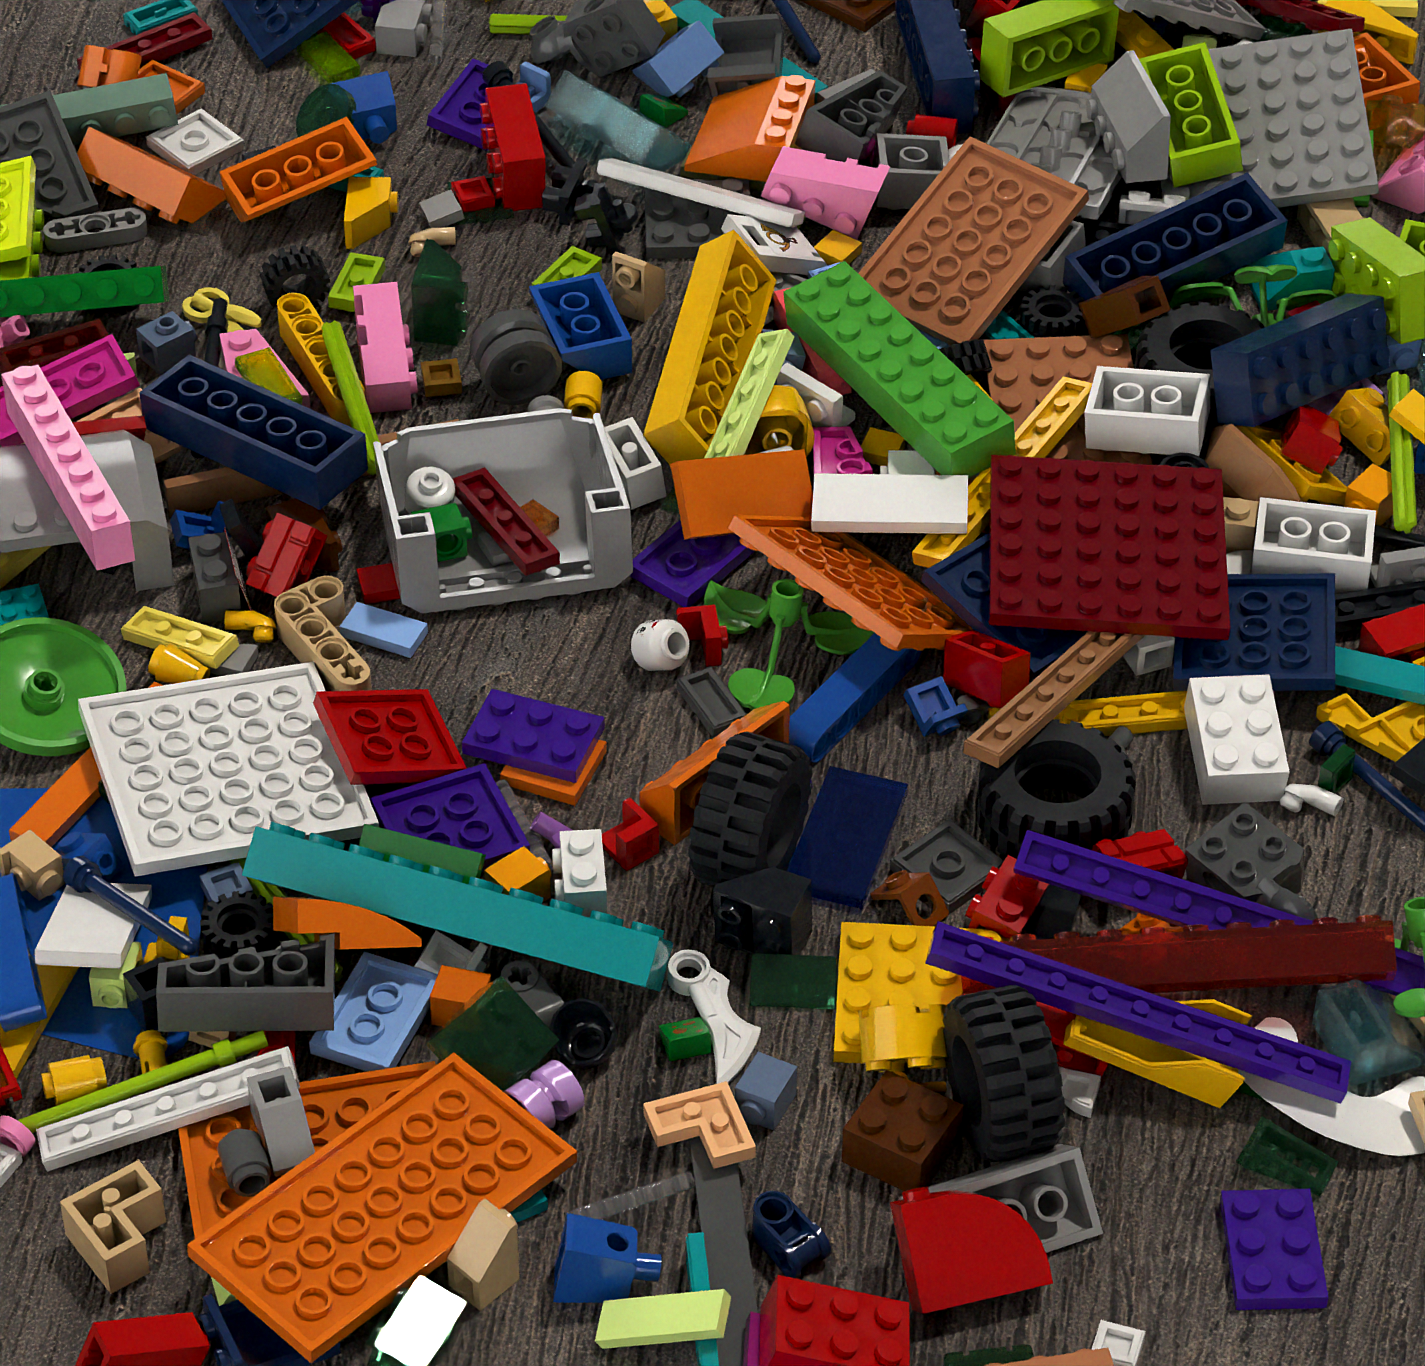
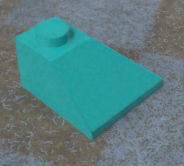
M1324 246L1268 255L1241 267L1292 265L1297 268V276L1284 281L1266 282L1268 311L1277 310V300L1287 298L1296 292L1320 289L1332 291L1335 268ZM1259 282L1248 283L1260 308Z

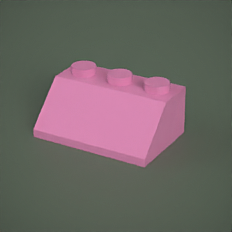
M1425 132L1412 138L1378 181L1379 194H1372L1373 198L1417 214L1425 212Z

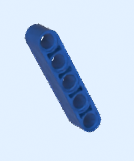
M874 633L790 716L789 744L800 747L811 762L818 763L915 666L922 651L913 648H904L901 651L891 650L881 644L879 641L881 637Z
M14 873L0 877V1024L5 1033L47 1019L38 967L35 964V952L24 898Z

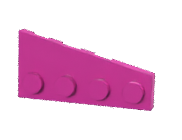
M850 426L813 427L815 435L813 445L814 473L873 474V469L869 462H865L863 450Z

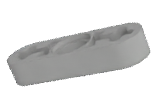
M126 208L55 219L44 226L43 232L46 248L52 252L64 253L138 241L147 235L148 229L146 215L142 210ZM95 228L104 229L99 232H88V230Z

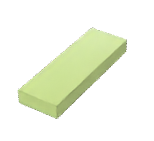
M725 1289L603 1301L595 1342L602 1349L724 1338L731 1296Z

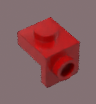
M715 604L678 608L676 610V622L680 623L686 630L689 640L701 639L706 667L722 665V649H728V633L726 625L719 626Z

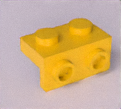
M1372 388L1347 390L1328 416L1339 421V431L1377 466L1384 465L1390 457L1388 406L1385 404L1386 400L1383 395ZM1412 435L1414 444L1417 438Z

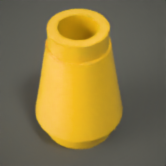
M159 644L151 656L148 673L154 675L156 681L175 684L209 678L210 668L204 666L173 644L168 646Z

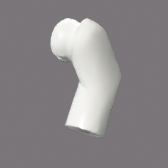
M1289 784L1283 790L1285 794L1280 799L1281 806L1294 813L1299 812L1302 803L1305 802L1336 816L1343 804L1342 797L1317 785Z

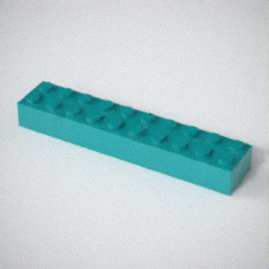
M274 822L270 823L269 830L255 827L242 876L326 900L366 908L384 916L660 992L674 942L664 939V930L657 929V927L633 921L631 929L622 927L624 919L595 910L591 911L590 918L582 916L584 908L570 903L551 899L550 905L545 906L542 905L543 897L530 892L511 888L509 895L502 894L504 887L493 882L470 876L469 883L465 884L462 883L463 875L430 865L429 872L425 873L422 872L424 865L415 861L390 855L389 861L385 862L383 861L385 854L354 844H350L349 850L345 851V843L314 833H310L309 840H305L306 832Z

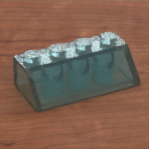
M564 70L544 105L556 112L553 119L570 129L573 124L580 127L577 134L594 144L597 139L604 142L601 149L618 159L623 154L628 157V163L653 170L666 171L685 159L690 147L693 146L690 142L615 96L567 70Z

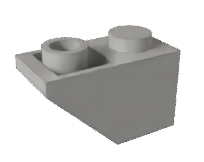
M395 0L383 5L375 24L376 53L416 57L420 44L426 43L427 24H432L434 5L429 4L428 0Z
M290 1066L247 1077L251 1114L274 1177L286 1174L315 1153L303 1101Z

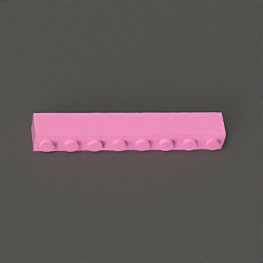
M39 365L21 366L14 371L2 373L7 413L95 569L98 571L135 561L130 520Z

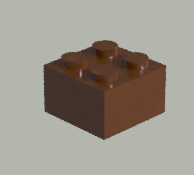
M886 1070L843 1128L842 1162L902 1191L927 1187L962 1138L964 1105Z

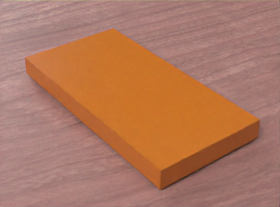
M805 449L683 460L670 464L684 540L735 535L734 532L728 529L734 515L812 517L813 491Z

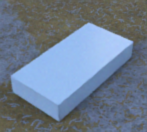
M356 602L339 626L340 634L344 638L408 658L413 656L428 634V626L425 622L360 602Z

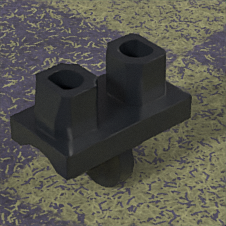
M577 158L573 168L556 165L552 176V187L546 186L543 191L542 209L559 213V224L570 225L575 215L576 199L592 194L595 183H598L595 180H585L583 175L587 167V160Z
M605 182L595 183L592 194L576 199L575 213L578 220H596V223L587 224L585 231L590 248L606 246L610 255H613L615 252L620 253L621 249L618 242L624 236V233H629L633 230L632 224L638 218L636 207L630 203L623 204L621 199L612 201Z

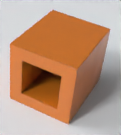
M441 965L430 994L431 1025L481 1034L486 1018H493L497 1007L498 994L492 992L491 974Z

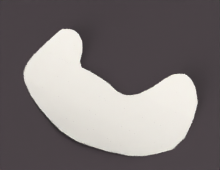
M1265 1018L1255 1027V1029L1298 1043L1297 1034L1293 1027L1281 1018ZM1242 1070L1238 1071V1074L1243 1075V1078H1245L1244 1082L1264 1100L1298 1123L1325 1137L1384 1155L1407 1156L1425 1153L1424 1142L1408 1105L1411 1092L1425 1090V1077L1423 1076L1411 1077L1393 1089L1373 1097L1358 1096L1347 1090V1094L1340 1104Z

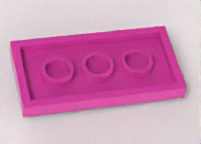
M113 334L40 368L70 419L89 412L116 397L123 396L140 386L135 373ZM1 386L0 445L4 447L22 444L24 441L7 413L4 389Z

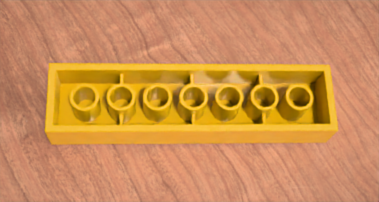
M735 230L725 233L699 247L643 433L648 444L658 451L669 466L676 461L705 458L756 338L761 333L766 320L776 278Z

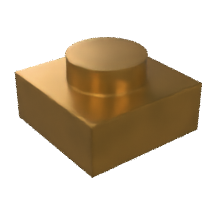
M457 358L421 362L425 397L462 393V381Z

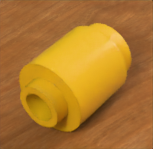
M589 371L572 373L566 380L564 409L572 410V414L575 417L593 419L594 413H600L603 387L601 379Z
M90 1055L51 1062L47 1064L48 1072L41 1074L45 1098H54L56 1106L108 1087L101 1056L90 1058Z

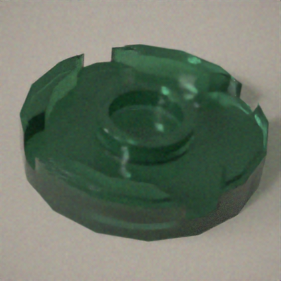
M327 83L317 87L307 96L299 109L296 119V133L298 137L344 117H348L353 125L354 119L351 117L353 110L356 111V102L353 95L338 84Z

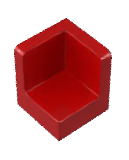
M631 798L622 802L623 822L602 834L603 849L625 871L632 869L659 853V824Z

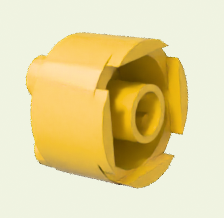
M781 385L773 386L744 455L758 454L762 451L790 446L794 450L805 449L806 457L813 448L815 435L805 403L796 388Z
M916 1004L868 1008V1011L859 1010L862 1064H866V1071H878L879 1073H884L886 1070L904 1072V1063H908V1068H920L921 1070L946 1068L944 1058L947 1057L943 1034V1015L946 1012V1005L929 1004V1009H919Z

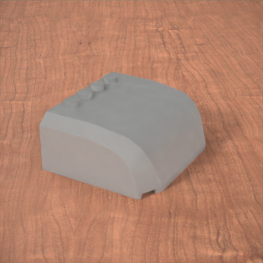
M562 408L408 427L397 432L396 440L382 446L378 441L373 442L382 518L402 604L420 613H430L444 610H463L467 607L489 604L501 605L505 602L526 599L538 600L548 596L563 594L576 595L585 591L615 588L633 573L630 506L600 413H594L593 419L575 417L572 414V410ZM422 467L440 468L452 478L485 467L560 552V564L525 576L513 561L493 567L478 546L477 534L486 532V530L456 496L454 503L457 504L461 516L469 518L472 528V539L467 540L468 556L438 562L436 535L430 512L409 515L405 508L404 496L408 477L415 470Z
M125 430L81 435L80 437L130 520L135 561L131 562L136 591L175 586L168 527L151 445ZM25 444L0 447V553L80 542Z

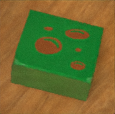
M640 95V115L663 129L688 115L686 108L664 95Z
M700 1017L658 1025L669 1061L711 1053V1034Z

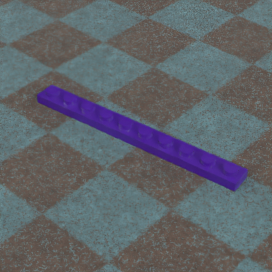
M1030 830L1026 831L1014 866V873L1395 996L1410 989L1425 988V963L1423 956Z
M939 921L935 926L925 964L996 988L1017 985L1028 990V993L1032 994L1038 1002L1340 1104L1347 1094L1351 1068L1350 1060Z

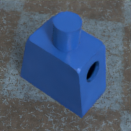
M388 71L325 84L327 113L334 122L348 117L362 139L370 138L373 143L377 144L386 141L389 133H394L397 130L396 105Z
M567 1213L554 1264L553 1302L603 1303L606 1300L626 1299L629 1296L633 1279L659 1281L661 1255L637 1252V1230L634 1227Z

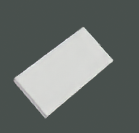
M814 473L812 532L967 534L968 475Z
M110 883L148 908L152 899V885ZM66 885L35 948V964L120 969L140 924L95 893H78Z

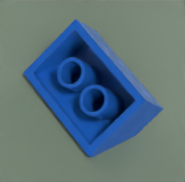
M599 272L529 286V293L562 361L580 371L592 372L601 380L632 373V338Z

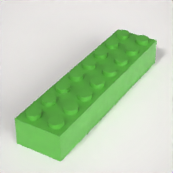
M846 261L783 291L787 325L939 474L968 475L969 479L990 467L991 455L1007 456L1016 454L1014 420Z

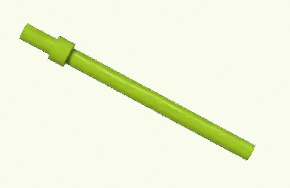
M263 1030L231 1042L227 1038L213 1043V1048L24 1117L18 1121L25 1125L32 1133H35L38 1128L111 1105L217 1065L223 1068L237 1063L236 1058L263 1049L269 1045Z

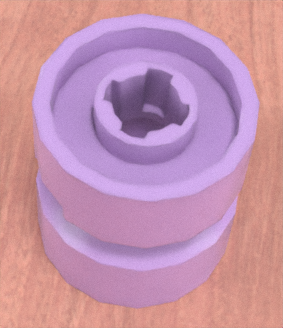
M551 1060L532 1072L530 1080L522 1079L503 1091L549 1129L554 1127L556 1120L564 1121L584 1106V1095L576 1077L563 1063L557 1060Z

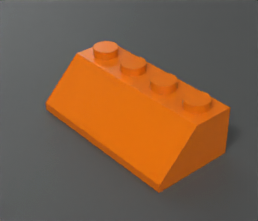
M344 117L219 171L226 200L242 223L377 165V160L348 117Z
M88 127L77 152L88 181L99 186L104 181L109 184L108 191L125 199L130 194L135 197L132 202L133 204L151 212L156 207L160 209L159 217L174 224H178L180 219L194 224L226 201L223 189L135 145L91 127Z
M781 701L753 709L741 719L733 721L726 730L715 738L704 742L697 751L686 759L676 762L668 772L657 780L647 783L639 792V804L659 824V835L675 846L690 834L695 818L693 816L695 807L698 805L701 796L702 785L708 777V770L712 762H715L717 759V753L721 747L726 746V741L730 737L742 732H750L789 744L790 704Z

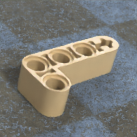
M321 576L277 596L274 608L278 637L300 663L314 661L326 691L372 690L371 672L368 664L335 628L344 621L346 615L344 587L341 580L333 576Z

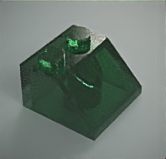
M426 239L411 283L414 341L457 346L461 332H467L469 326V310H464V304L468 296V282L462 281V266L434 240Z
M500 976L479 989L426 1043V1046L440 1061H443L452 1053L457 1054L500 1090L505 1091L530 1071L559 1039L508 982Z

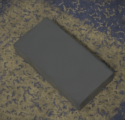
M712 666L677 679L678 692L712 738L726 730L733 721L741 719L747 714Z

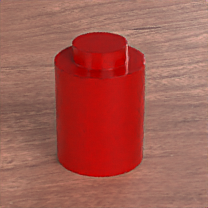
M916 114L914 120H908L906 135L946 137L948 150L956 145L958 119Z

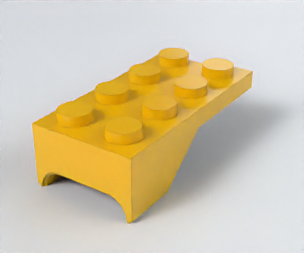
M1214 999L1176 1001L1246 1026L1252 1018L1251 1014ZM1076 1015V1019L1072 1020L1066 1027L1063 1045L1217 1108H1221L1245 1080L1243 1075L1238 1074L1239 1069Z

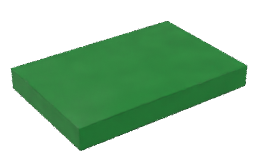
M364 824L359 846L385 854L383 859L385 862L389 861L390 855H395L423 864L422 872L425 873L429 872L430 865L463 875L462 883L465 884L469 883L470 876L480 879L486 857L482 853Z

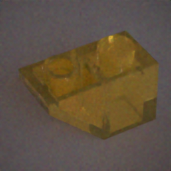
M1383 95L1382 100L1367 101L1366 114L1369 130H1373V146L1383 149H1410L1425 135L1424 104H1404L1402 97L1394 95Z

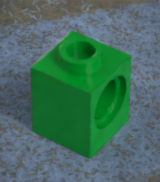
M456 503L411 512V514L430 512L436 535L438 562L468 556L467 540L472 539V528L469 518L461 516Z

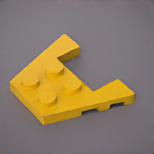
M1425 656L1412 663L1425 666ZM1344 693L1317 706L1316 718L1323 723L1331 721L1346 736L1394 762L1425 738V705L1407 701L1375 717H1371L1347 693Z

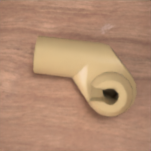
M455 227L428 228L412 234L408 241V245L411 246L410 253L414 257H425L429 254L428 246L456 245Z

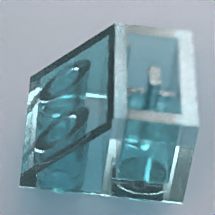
M1357 979L1318 990L1312 1025L1330 1054L1351 1061L1349 1085L1355 1086L1425 1065V1050L1405 1018L1395 1012L1392 998Z

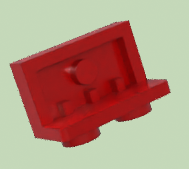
M1007 855L1000 869L994 866L990 869L982 885V889L986 890L983 897L975 894L965 914L966 917L971 919L968 928L979 929L980 926H983L1016 943L1050 884L1014 873L1017 859Z

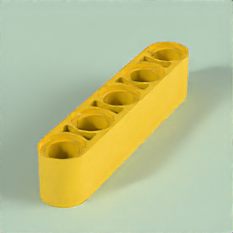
M287 293L281 296L277 301L280 336L330 417L352 427L322 336L323 331L321 327L324 322L305 295L301 293ZM360 381V384H361V387H362V390H363V393H364V396H365L364 387H363V384H362L361 381Z

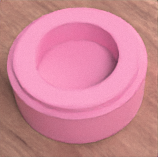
M5 1115L0 1116V1142L20 1151L22 1156H26L36 1142L34 1135L18 1120Z

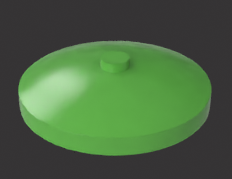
M33 617L14 620L1 625L0 744L22 753L37 756H62L89 748L90 743L78 710V699L126 691L124 670L114 651L93 632L65 620Z

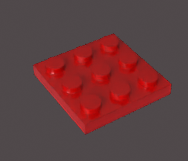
M428 689L316 692L313 705L350 785L425 782L467 769Z

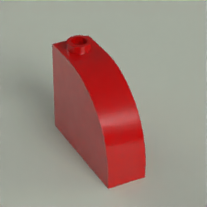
M929 1187L903 1191L902 1200L890 1202L912 1310L925 1314L1053 1284L1047 1254L1037 1233L1019 1213L1006 1204L990 1197L966 1191L950 1190L930 1193Z

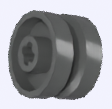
M512 309L499 312L486 319L475 330L471 339L470 355L480 373L481 380L490 396L502 404L520 405L529 403L536 397L544 396L557 383L562 372V359L552 342L547 327L541 317L529 310Z

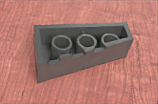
M881 70L873 73L807 109L795 145L806 151L826 154V159L846 162L847 158L858 160V165H862L875 148L876 134H885L894 123L907 87Z
M335 933L319 935V942L300 945L298 939L281 942V949L258 953L255 947L238 949V953L229 958L219 959L215 954L158 963L156 990L158 1032L334 1030Z

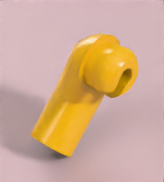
M225 611V630L254 631L253 638L256 642L270 643L273 641V630H276V624L272 618L256 611Z

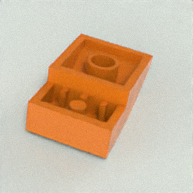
M273 896L274 931L296 934L314 933V943L319 942V935L335 933V949L339 950L422 947V938L407 927L366 908L320 899Z

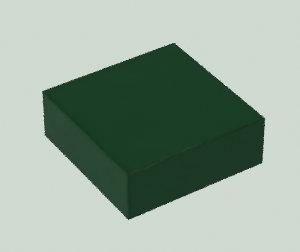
M1343 744L1320 767L1318 786L1337 794L1352 779L1356 755L1355 750Z

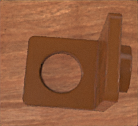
M907 870L895 872L885 879L884 884L870 893L873 900L899 899L911 924L915 926H934L949 914V910L929 872L908 873ZM923 894L928 895L933 902L932 914L926 919L921 918L916 910V902Z

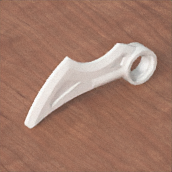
M690 949L681 950L675 953L669 960L668 984L678 994L691 996L711 1034L716 1084L725 1081L729 1084L751 1057L758 1042L761 1028L744 1021L732 1010L727 996L730 980L711 968L709 960L704 954ZM684 967H693L700 974L695 978L688 979L680 976L678 971Z

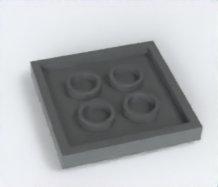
M693 179V181L750 196L748 179ZM644 187L646 259L696 258L701 245L724 234L721 227L727 214L747 215Z

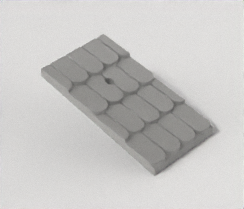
M1042 85L1016 93L986 144L1088 190L1089 200L1077 214V217L1082 215L1083 218L1097 220L1110 201L1112 192L1122 178L1119 170L1114 169L1111 154L1105 152L1104 141L1102 137L1097 136L1093 120H1088L1086 102L1088 99H1091V93Z

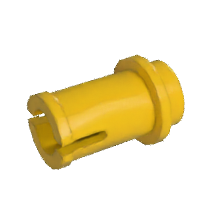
M156 1030L141 1032L137 1035L136 1042L133 1045L134 1053L140 1059L142 1074L167 1065L164 1052L168 1047L167 1039Z

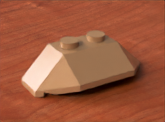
M1233 424L1217 425L1211 428L1205 462L1210 469H1222L1223 497L1260 501V497L1301 502L1296 488L1280 466Z

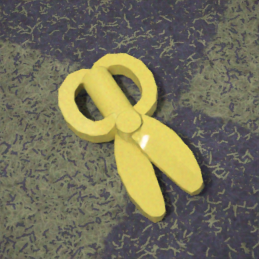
M206 287L198 289L194 296L184 299L182 304V311L185 317L197 323H206L208 317L212 314L213 301L209 298H223L228 303L226 319L229 324L227 333L244 330L236 322L254 328L261 327V319L256 313L241 306L231 305L228 295L217 288ZM193 306V307H195V308L201 310V311L204 312V313L197 312V311H195L194 309H192L191 307Z

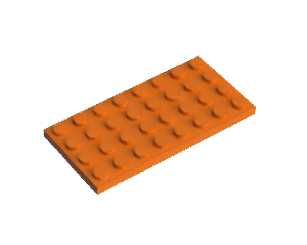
M452 1053L188 1243L187 1254L190 1259L312 1363L446 1262L448 1255L478 1203L483 1199H487L498 1209L503 1208L509 1213L577 1163V1150L457 1054Z

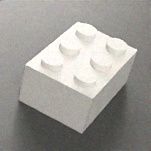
M1097 366L1084 413L1086 448L1104 451L1139 452L1142 454L1171 455L1175 453H1190L1199 456L1210 414V374Z
M1260 497L1251 574L1335 573V593L1368 589L1376 511Z
M1270 675L1190 678L1184 711L1202 805L1280 801L1285 793L1283 790L1287 785L1289 767Z

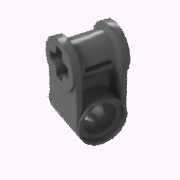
M519 960L509 962L501 971L500 982L504 990L501 993L500 1004L517 1026L523 1039L527 1043L533 1044L549 1036L553 1014L564 1002L551 989L533 964Z

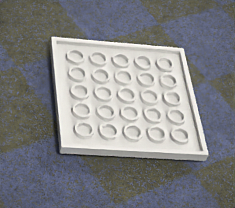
M314 661L78 699L79 714L135 877L246 858L255 827L269 830L271 822L306 832L305 840H309L310 833L335 839L336 841L361 838L364 824L379 827L378 819L364 785H350L313 705L316 692L326 691Z

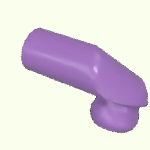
M541 811L536 815L530 827L531 830L548 839L556 849L560 848L559 831H574Z

